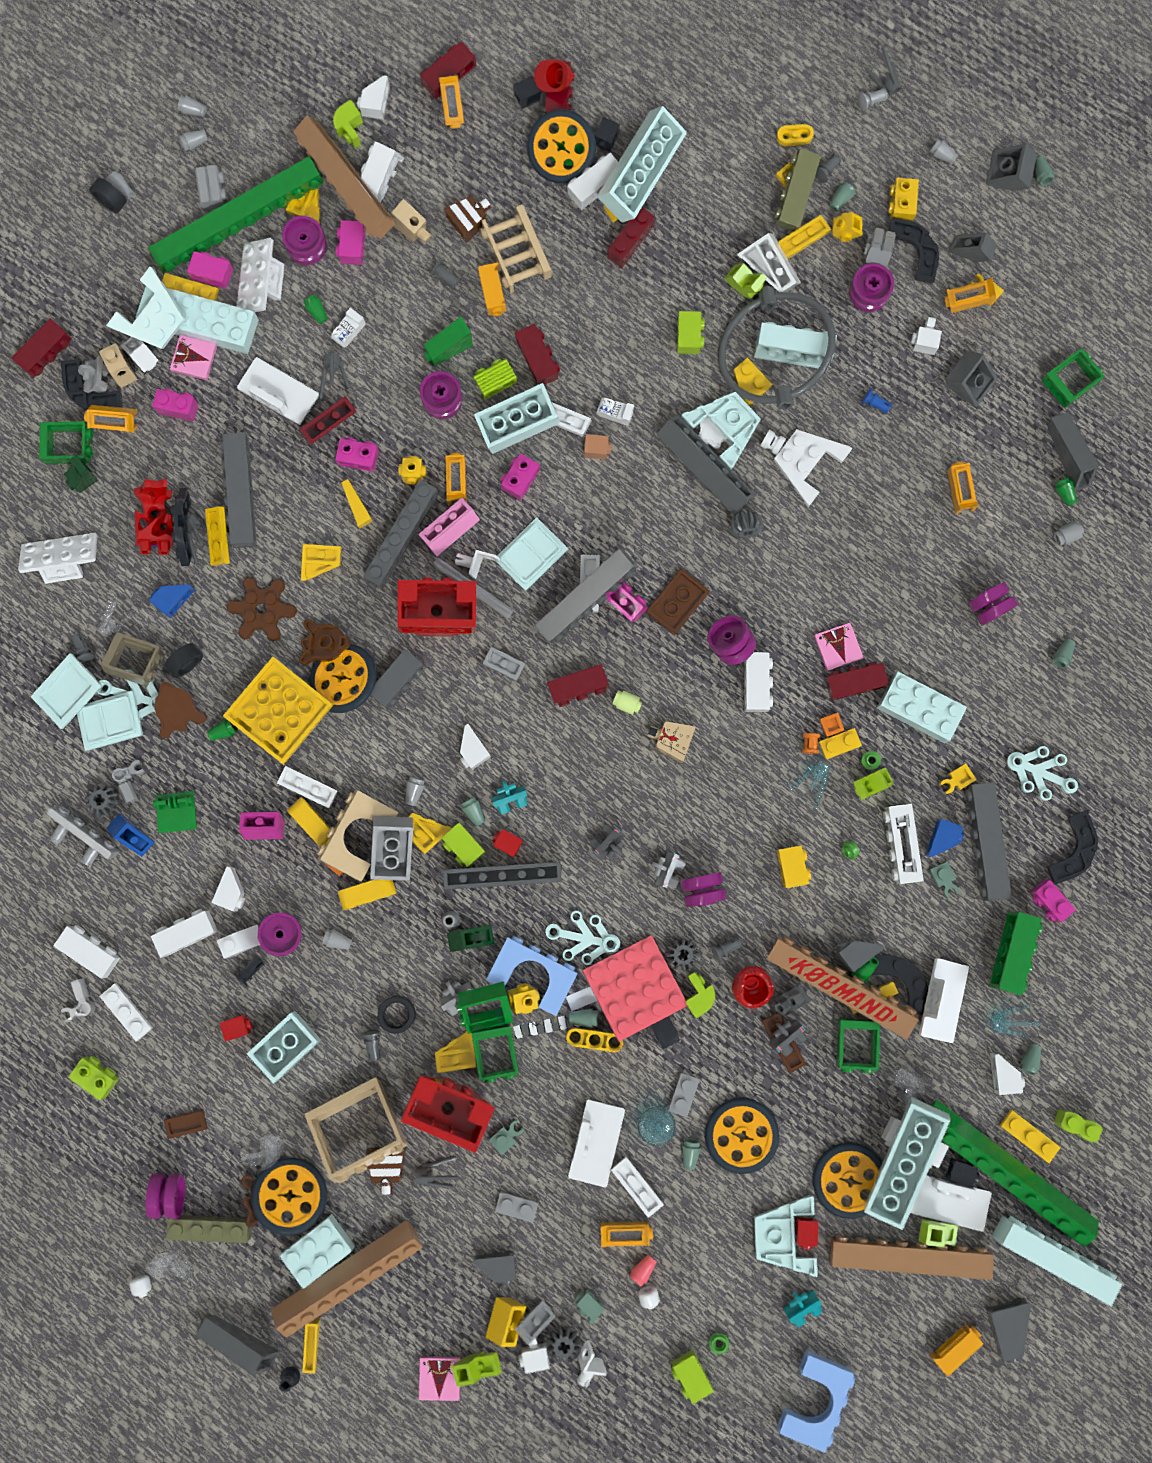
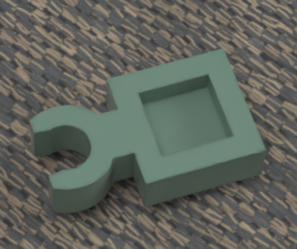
M948 861L929 869L936 886L944 887L943 895L946 898L950 897L948 893L950 888L954 890L955 894L959 893L958 887L951 882L956 877Z
M517 1120L511 1122L510 1129L507 1130L503 1126L489 1139V1142L501 1156L517 1142L514 1136H519L524 1132V1128H521L519 1131L514 1129V1125L518 1122Z

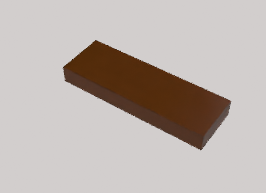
M778 1011L761 1020L770 1039L775 1037L773 1033L778 1029L775 1024L777 1022L781 1025L785 1024ZM794 1040L789 1044L793 1050L788 1056L783 1055L781 1052L778 1053L789 1074L807 1065Z

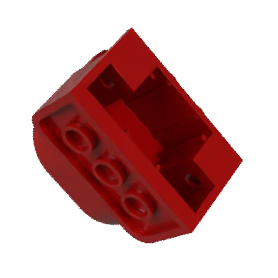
M424 577L422 580H398V632L427 637H452L458 634L475 633L476 581H453L452 578H441V581L433 580L430 577ZM439 609L442 615L436 617L432 615V611Z
M420 1075L402 1114L401 1122L476 1153L495 1106L480 1098L473 1091V1088L458 1084L450 1078ZM446 1102H451L454 1107L452 1110L446 1111L442 1105Z

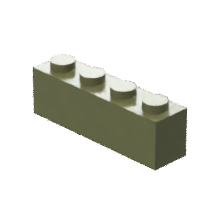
M802 148L793 153L790 160L792 167L787 172L784 180L787 184L785 189H782L779 197L781 204L780 207H777L774 218H776L774 225L791 231H796L800 228L821 155Z
M181 1215L179 1219H168L166 1240L247 1243L252 1238V1228L246 1226V1218Z

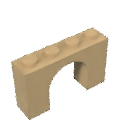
M355 790L354 793H349L345 801L348 804L344 810L341 809L336 817L338 822L335 828H330L326 836L329 839L325 845H321L317 854L319 855L318 860L362 882L371 864L354 856L347 850L343 839L345 829L356 819L364 818L373 822V816L396 817L399 812Z

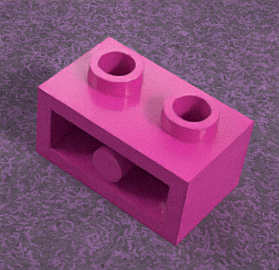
M341 220V227L337 228V238L340 239L339 245H336V256L339 257L341 264L363 265L365 226L358 221Z
M193 252L187 273L191 280L227 290L233 267L229 260L224 257L216 258L206 252Z
M164 388V390H156L152 407L158 414L194 422L199 404L193 395L182 392V394H178L171 389Z
M340 438L335 460L340 466L375 472L379 449L375 443L370 441L361 443L357 442L354 438Z
M520 453L518 458L514 457L510 464V471L508 474L504 473L500 483H502L501 488L503 491L521 501L540 471V464Z
M620 583L622 586L614 593L611 591L606 596L607 600L630 621L636 622L648 608L645 605L646 601L638 594L635 596L631 592L632 588L627 583Z
M280 812L241 813L239 832L245 840L283 839L285 821Z
M1051 880L1041 881L1029 892L1034 903L1042 907L1046 917L1052 922L1062 923L1076 910Z

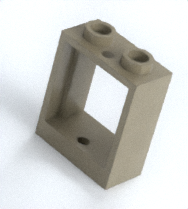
M116 632L101 663V667L105 673L148 687L150 681L154 680L155 670L162 663L164 655L160 646ZM126 646L152 655L143 676L116 667Z

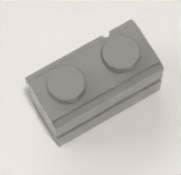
M216 165L196 168L199 201L204 211L212 210L224 205V201L227 200V193L222 188V183H225L223 172H220Z
M876 227L873 234L869 233L864 254L867 255L866 263L880 264L884 267L888 266L896 236L894 232H885L884 229Z

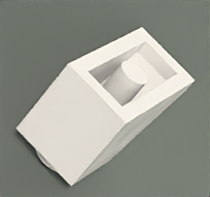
M382 76L362 90V96L358 97L357 103L362 116L378 119L384 118L390 86L388 76Z
M130 337L121 345L143 372L153 369L156 362L159 361L149 348L137 338Z
M469 724L465 725L460 750L463 757L460 760L466 768L470 766L473 770L491 756Z
M226 867L212 900L213 904L231 911H238V908L241 909L245 902V898H243L245 893L235 868Z
M255 925L217 940L223 958L233 957L260 945L258 941L259 926Z
M990 1053L994 1093L998 1095L1023 1093L1025 1081L1021 1073L999 1054Z

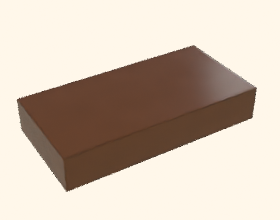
M204 1109L164 1119L168 1139L208 1129Z

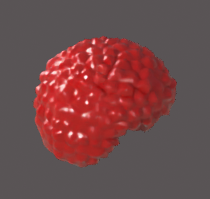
M746 966L735 976L732 992L736 1001L741 1006L757 1009L768 1003L773 995L774 987L771 978L761 967Z

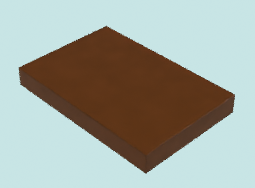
M680 568L645 613L675 636L710 591Z

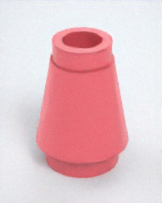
M647 1254L645 1258L630 1270L631 1274L629 1277L640 1286L644 1283L646 1284L657 1262Z

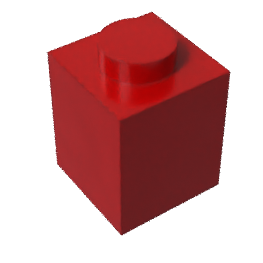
M504 829L501 832L497 831L492 840L495 842L494 847L512 857H515L523 843L522 839Z
M246 1014L219 1023L225 1042L250 1034L253 1028L252 1021L249 1017L247 1018Z
M796 1217L795 1242L801 1249H812V1246L818 1247L819 1222L816 1218Z

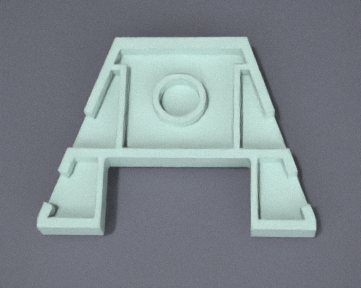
M149 267L140 281L155 293L133 324L121 313L116 312L107 326L164 349L186 319L167 292L163 282L157 276L155 269Z
M736 392L714 400L705 406L697 407L693 411L685 412L681 416L692 430L706 417L709 418L733 444L719 456L730 469L734 467L761 420Z
M808 1195L754 1216L756 1259L817 1277V1258L815 1256H795L794 1216L814 1215L813 1195Z

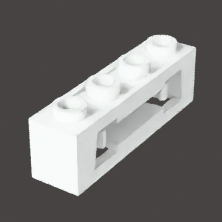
M912 804L886 807V811L883 812L884 822L888 823L889 831H886V838L891 844L889 858L894 864V869H892L893 880L896 881V884L924 881ZM906 825V828H904V834L906 840L908 860L911 859V862L902 863V860H904V856L902 850L900 829H897V827Z

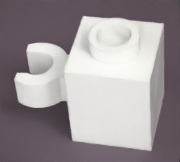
M928 317L925 328L919 327L917 332L913 333L911 338V344H914L912 351L935 355L939 348L942 332L934 330L936 318Z
M537 1337L529 1346L522 1347V1354L519 1355L520 1366L525 1368V1373L546 1370L550 1367L546 1343L538 1344Z

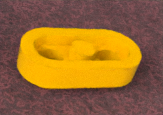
M807 124L782 126L777 133V142L782 146L807 145L813 139L814 130Z

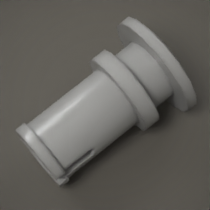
M882 88L872 93L860 92L858 94L859 107L862 111H866L868 107H872L875 103L887 100V91L885 88Z

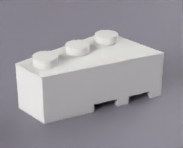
M766 234L737 254L758 273H763L767 277L766 281L779 292H788L801 283L774 234Z

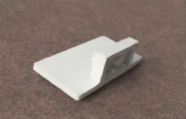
M267 238L244 244L237 307L259 312L266 309L267 296L273 300H281L285 264L272 257L273 239Z
M257 357L237 386L241 392L298 425L302 424L319 397L318 392Z
M90 533L22 544L18 570L20 573L39 571L45 584L83 578V571L79 564L95 561L97 534Z
M938 958L935 959L919 1031L920 1036L953 1043L969 970L968 966Z
M589 1099L586 1101L568 1175L570 1179L607 1187L625 1113L624 1108Z
M926 1175L910 1213L984 1231L991 1192Z

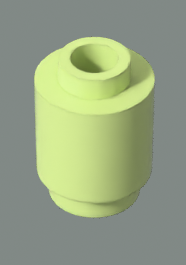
M618 690L613 705L617 709L633 715L634 712H639L642 702L639 701L640 697Z

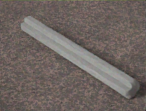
M437 558L433 563L435 569L448 578H452L453 581H471L440 558ZM476 584V597L506 618L512 615V608Z

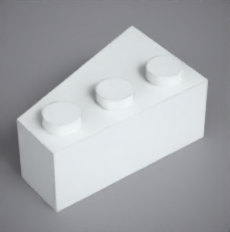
M375 141L374 145L369 149L367 163H364L362 166L361 178L381 202L388 189L387 184L390 176L394 177L396 174L394 168L398 161H403L404 157L395 150Z

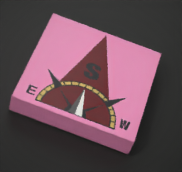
M180 335L170 370L207 380L217 349L216 343Z
M851 623L814 635L827 671L864 658Z
M420 1357L419 1400L459 1401L460 1386H456L451 1366L459 1361L461 1357Z

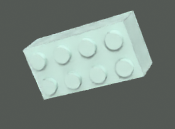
M773 322L762 323L757 337L754 358L819 368L827 351L828 332H814L809 328L797 329L791 325L779 326Z
M543 383L474 414L487 447L492 454L560 424V420Z
M900 672L893 675L877 706V709L943 743L951 740L967 708Z

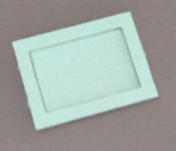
M536 518L497 555L501 559L497 563L526 591L568 548Z
M70 653L32 694L31 698L60 729H63L102 685Z
M134 691L87 703L77 713L85 751L143 736Z

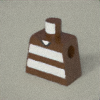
M468 196L444 208L445 216L467 243L483 228L482 220L485 219L487 223L485 212L491 208V205L486 198L476 203L473 197Z
M369 1147L366 1150V1155L368 1156L383 1147ZM406 1147L396 1155L390 1154L386 1156L383 1162L379 1164L373 1163L368 1166L371 1183H380V1194H392V1183L401 1181Z

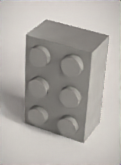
M373 816L370 879L410 880L413 817Z

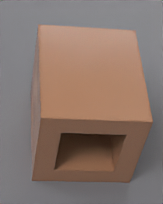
M586 434L584 458L606 460L607 454H611L612 443H608L609 436Z

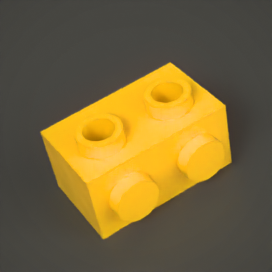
M897 177L894 185L891 184L889 196H892V202L889 203L888 207L891 219L895 217L913 222L917 212L919 179Z
M802 845L776 850L783 888L809 884L811 873L809 868L806 869L807 853L805 849H802Z
M496 1297L486 1338L500 1347H516L519 1334L515 1327L523 1320L526 1306L510 1297Z

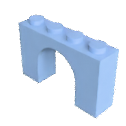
M515 936L512 939L508 937L486 980L493 984L504 981L506 986L514 968L518 964L529 960L539 962L547 969L550 978L549 987L539 1008L556 1016L577 975V972L574 971L575 967L566 962L563 966L557 962L558 958L547 954V956L540 954L541 950L533 945H530L529 948L522 944L523 940Z
M806 1350L799 1370L802 1375L824 1384L829 1389V1405L822 1414L815 1417H806L784 1408L777 1428L780 1434L825 1453L827 1447H830L832 1444L833 1430L840 1423L841 1416L839 1414L841 1409L845 1408L847 1404V1392L849 1388L853 1387L855 1376L851 1368Z

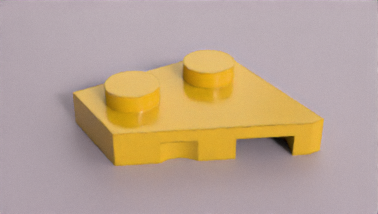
M319 188L305 193L300 199L291 200L286 208V212L295 217H312L320 224Z
M748 358L733 370L738 386L749 393L762 396L773 385ZM742 398L748 406L754 403Z
M303 544L301 581L309 580L341 566L342 547Z
M415 813L409 816L413 817L412 842L424 855L452 829L449 826L441 825L431 819H425Z
M466 1031L447 1046L435 1052L437 1073L477 1068L471 1033L468 1034Z

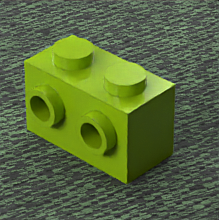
M83 1057L68 1078L98 1100H103L108 1096L120 1078L115 1076L116 1072L113 1069L101 1066L100 1060L96 1057Z

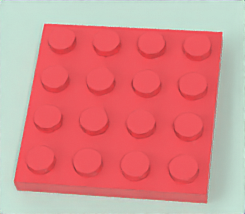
M652 935L582 971L618 1042L688 1006Z

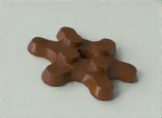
M248 577L243 581L246 597L241 601H229L226 606L227 611L230 614H239L243 617V625L238 631L242 639H249L254 631L260 629L265 631L270 641H277L281 636V632L277 627L278 621L283 617H295L297 608L292 604H284L280 601V595L285 589V583L282 580L276 579L269 588L262 589L257 585V581L254 578ZM259 604L266 605V611L262 614L256 611Z

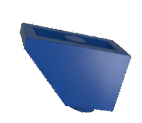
M189 584L161 586L152 592L149 601L167 617L171 618L195 592V589Z
M120 813L107 827V830L114 839L141 857L155 843L140 828Z
M943 819L937 820L925 856L933 857L961 843L964 837L963 827Z

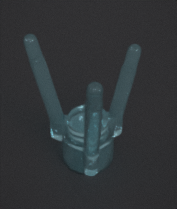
M817 761L815 765L811 764L809 769L790 788V791H794L812 772L811 776L814 777V780L809 788L810 792L813 791L818 780H822L813 808L816 811L826 781L830 776L828 772L831 768L821 761Z
M1029 1005L995 1012L996 1015L991 1016V1027L993 1031H997V1034L1004 1033L1026 1037L1027 1034L1007 1029L1010 1026H1041L1042 1023L1034 1021H1009V1017H1005V1015L1030 1008Z

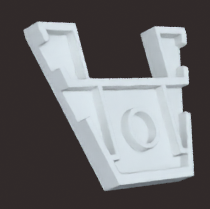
M796 429L775 457L774 462L785 477L789 479L796 492L804 500L806 506L809 507L819 494V491L804 481L825 452L842 463L852 448Z

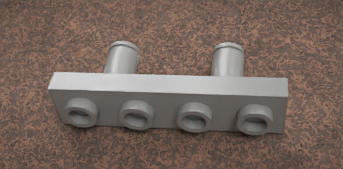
M51 807L47 812V815L59 824L50 836L52 841L61 843L67 832L70 831L89 845L88 850L80 860L83 864L91 866L99 853L106 859L115 858L120 852L115 848L114 843L101 838L98 831L86 827L83 820L77 817L74 818L65 807Z

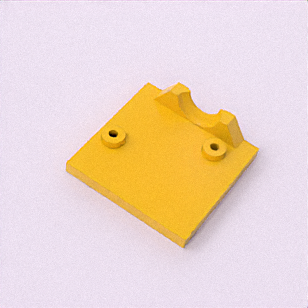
M272 657L223 717L284 765L332 708L333 704L276 658ZM262 684L266 685L264 689L261 688ZM281 736H284L283 741H280Z

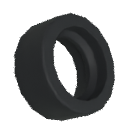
M97 178L89 188L92 196L114 213H119L127 203L124 195L102 178Z
M193 643L186 644L169 656L165 662V667L173 677H182L200 663L203 654Z
M396 995L382 1002L378 1009L377 1017L379 1024L385 1031L399 1034L412 1026L415 1021L416 1011L409 999ZM393 1003H401L407 1008L408 1019L401 1026H392L386 1020V1009Z

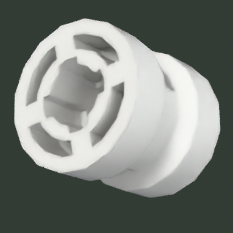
M769 430L761 447L769 448L772 453L777 455L786 438L778 437L775 435V432Z

